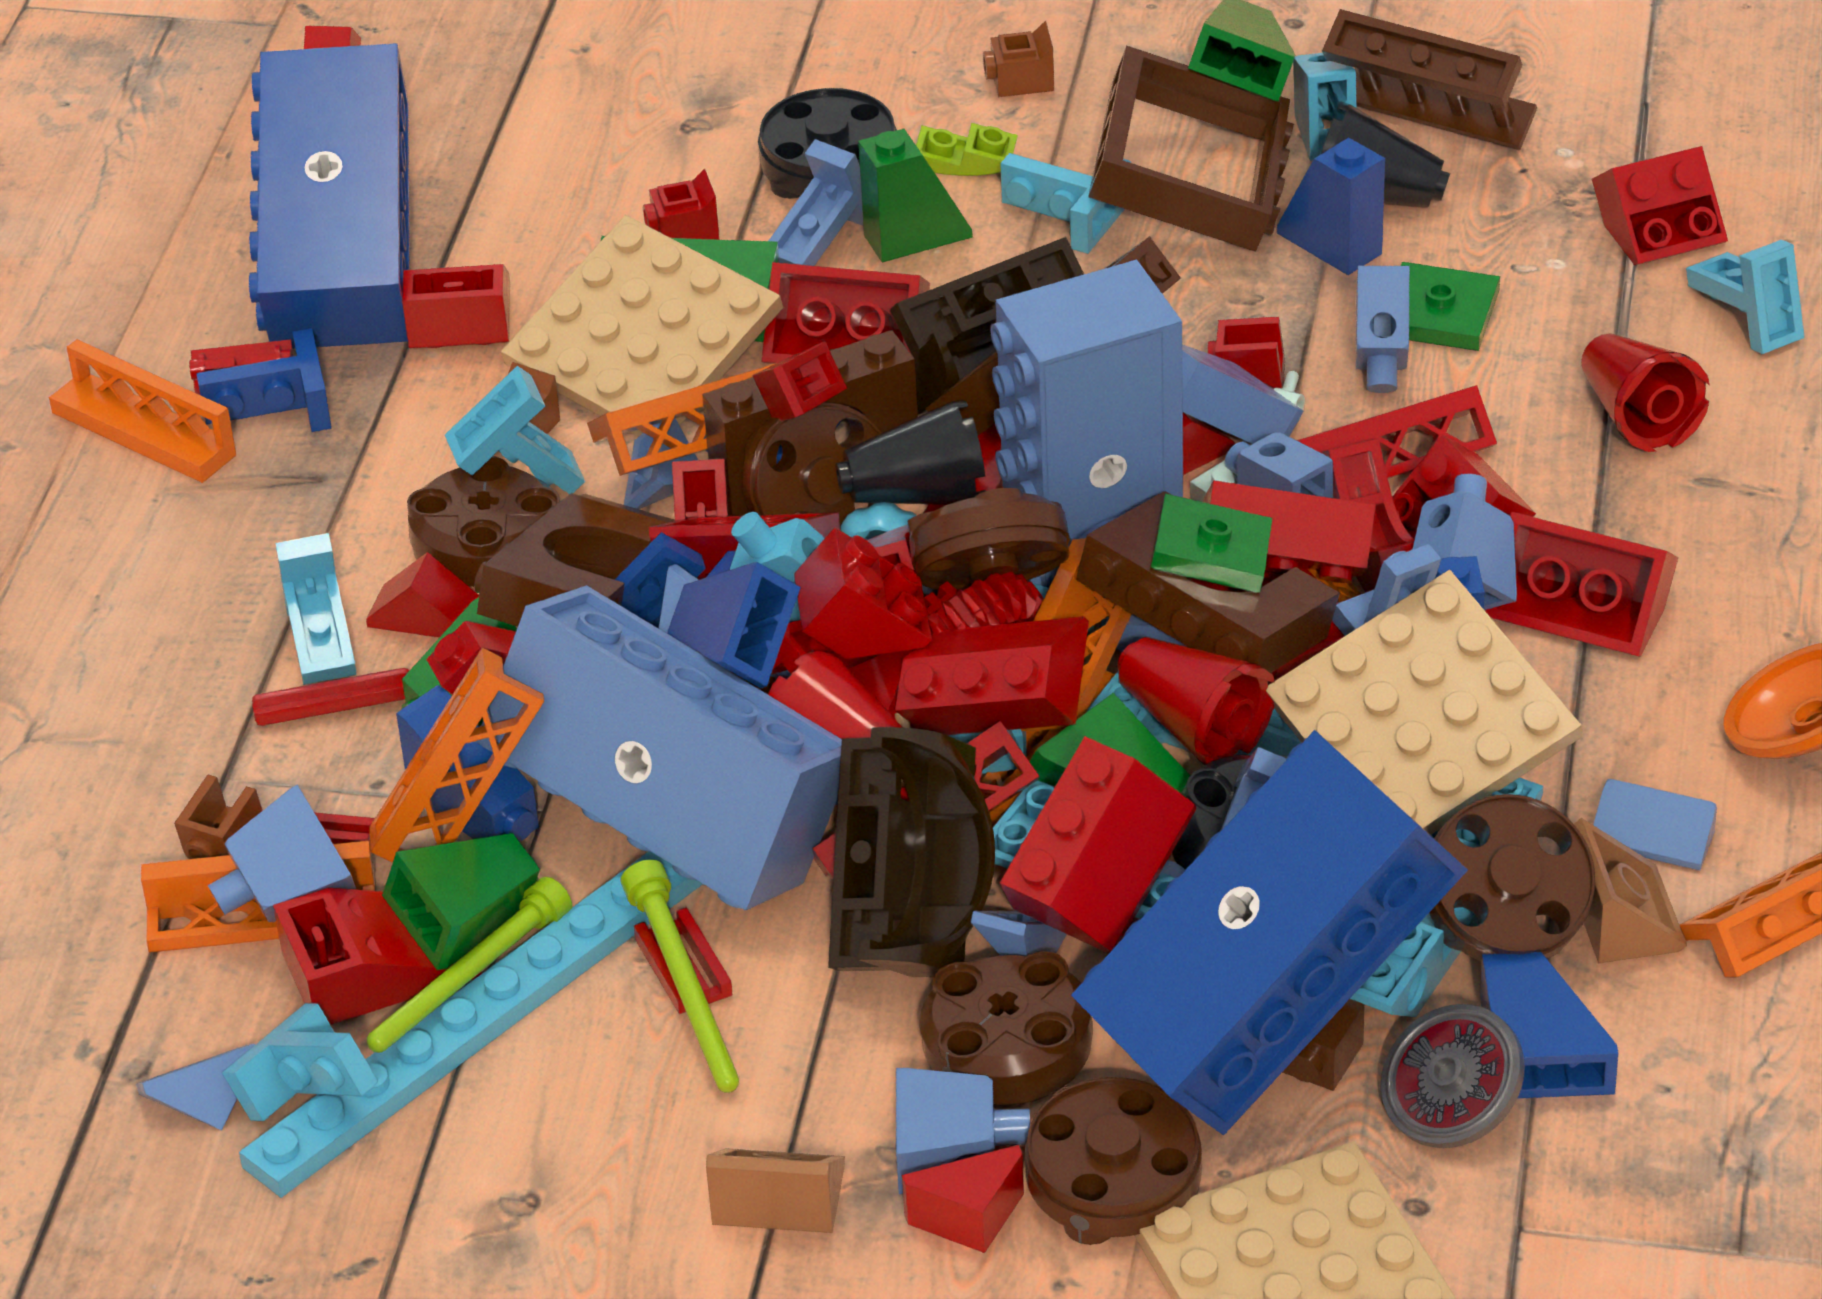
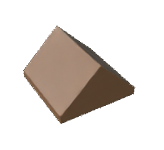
M1583 818L1575 822L1574 825L1580 831L1590 849L1595 868L1594 896L1590 911L1584 921V926L1598 964L1676 953L1686 947L1687 943L1656 864Z
M730 1148L708 1154L706 1158V1173L712 1225L833 1233L844 1173L845 1156Z

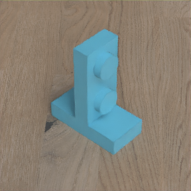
M1009 153L1001 162L1002 203L1070 222L1071 248L1073 250L1089 254L1125 210L1089 198L1092 180L1090 175Z
M1781 239L1739 255V257L1726 252L1686 268L1689 287L1709 295L1712 299L1730 304L1741 312H1746L1752 350L1765 354L1804 338L1793 244Z
M516 366L445 434L457 465L470 475L478 471L499 451L510 462L516 463L520 460L529 466L533 475L548 486L554 483L568 494L574 493L585 483L572 451L529 422L545 407V404L532 376L519 366Z
M329 533L275 543L287 616L290 619L303 685L357 675L335 573Z
M305 1003L222 1072L250 1121H265L296 1093L363 1096L378 1083L377 1078L351 1034L335 1033L320 1006L315 1003Z

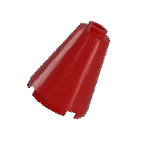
M1612 333L1602 334L1594 338L1583 352L1581 366L1585 376L1621 436L1632 446L1646 452H1657L1653 448L1667 444L1673 448L1682 444L1700 426L1708 411L1709 400L1705 398L1706 383L1709 386L1710 384L1708 375L1699 363L1689 356Z
M1144 637L1135 643L1129 644L1123 650L1118 660L1120 684L1204 765L1220 758L1234 756L1239 750L1249 754L1257 745L1269 724L1275 705L1266 690L1268 688V681L1273 683L1275 681L1273 675L1258 664L1150 637Z
M815 651L800 656L792 662L799 666V668L788 679L779 676L772 684L768 693L769 696L840 739L870 738L872 727L903 728L839 658L830 653Z

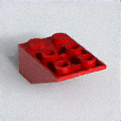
M325 888L273 905L282 955L304 1004H318L330 1025L410 1000L447 970H436L382 896L383 891ZM480 972L478 975H476L473 979H475V978H477L478 976H480V975H481V972Z

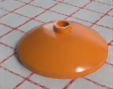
M1822 643L1804 647L1775 660L1752 676L1736 692L1726 709L1723 726L1731 744L1738 751L1763 759H1785L1813 753L1822 749Z

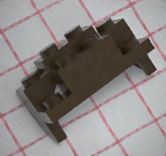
M1066 237L900 301L890 309L911 355L915 358L917 410L919 414L927 412L926 407L996 351L991 338V325L996 323V299L1084 275Z
M872 727L870 738L842 739L828 968L837 971L891 970L909 977H934L937 971L947 964L965 962L966 939L974 926L971 923L973 911H982L992 885L995 866V840L992 821L985 799L974 779L976 747L939 732L898 727ZM901 779L907 790L909 801L900 798ZM901 920L898 927L893 932V921Z

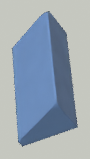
M1607 779L1593 825L1645 858L1700 871L1715 833L1717 806L1715 803L1615 779Z

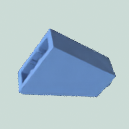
M1182 344L1184 413L1251 444L1272 433L1281 432L1287 436L1291 435L1304 410L1234 362Z

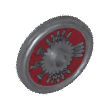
M1455 1004L1424 1014L1401 1033L1385 1060L1381 1076V1095L1389 1118L1407 1137L1429 1147L1453 1148L1482 1138L1504 1120L1519 1096L1525 1070L1521 1044L1513 1030L1498 1015L1480 1006Z

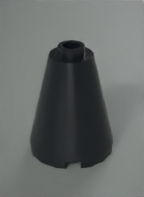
M1340 101L1337 111L1345 115L1344 119L1341 121L1333 118L1321 154L1349 137L1385 158L1384 203L1429 207L1432 198L1439 201L1442 200L1450 177V173L1442 171L1444 160L1351 104Z
M963 399L952 401L844 450V461L835 463L841 494L850 493L854 503L888 502L894 504L949 505L974 498L976 495L985 492L986 490L976 492L975 478L985 477L983 457L973 417L962 419L960 414L968 407L967 402Z

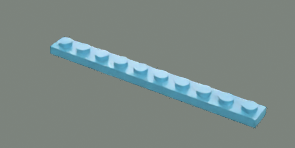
M647 852L631 864L633 865L643 860H657L663 864L671 883L669 900L667 902L669 909L703 885L698 880L687 879L673 870L672 864L653 852ZM626 869L572 907L558 922L553 921L448 998L387 1050L381 1053L374 1052L365 1060L377 1078L378 1083L363 1096L317 1094L239 1151L242 1168L282 1198L635 935L634 925L645 922L646 926H648L650 923L646 913L638 910L637 907L628 902L620 879Z

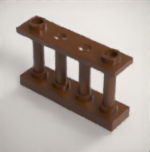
M1342 9L1339 10L1322 49L1326 60L1355 67L1357 107L1517 150L1521 149L1537 111L1536 104L1509 97L1522 68V62L1518 55Z

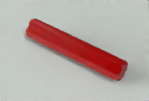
M399 668L256 694L252 697L254 718L257 725L264 726L405 700L402 678L409 670L407 668Z

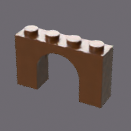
M892 330L830 350L847 389L830 398L827 402L849 405L850 408L860 412L872 421L882 433L918 417L915 358ZM753 377L740 382L730 383L722 388L702 394L708 460L725 459L730 516H743L750 513L745 502L742 485L745 460L744 447L751 434L758 431L771 418ZM779 441L773 443L768 449L767 462L770 467L777 464Z
M1166 491L1097 528L1086 536L1076 580L1187 647L1255 663L1272 673L1328 637L1340 593L1297 567L1262 586L1260 593L1215 590L1199 585L1184 576L1151 568L1165 494H1170Z
M571 493L554 508H549L546 514L533 525L527 526L525 531L511 543L505 544L502 550L488 562L482 563L474 584L475 592L479 593L477 614L518 627L525 606L586 585L621 606L625 583L615 579L651 543L649 527L669 522Z

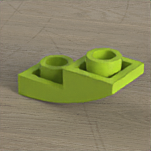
M971 123L968 137L953 134L945 129H934L921 125L916 146L934 173L978 176L1001 172V162L1009 153L1013 154L1018 135L1005 132L997 127L982 126Z

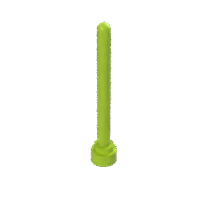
M657 860L637 862L628 867L620 879L627 900L631 905L647 915L716 1086L722 1092H733L739 1085V1077L667 906L671 890L668 875L663 864Z
M542 877L524 891L523 900L519 905L520 910L369 1033L367 1037L369 1049L376 1053L387 1050L533 928L542 929L553 921L558 922L572 909V901L567 890L551 877Z

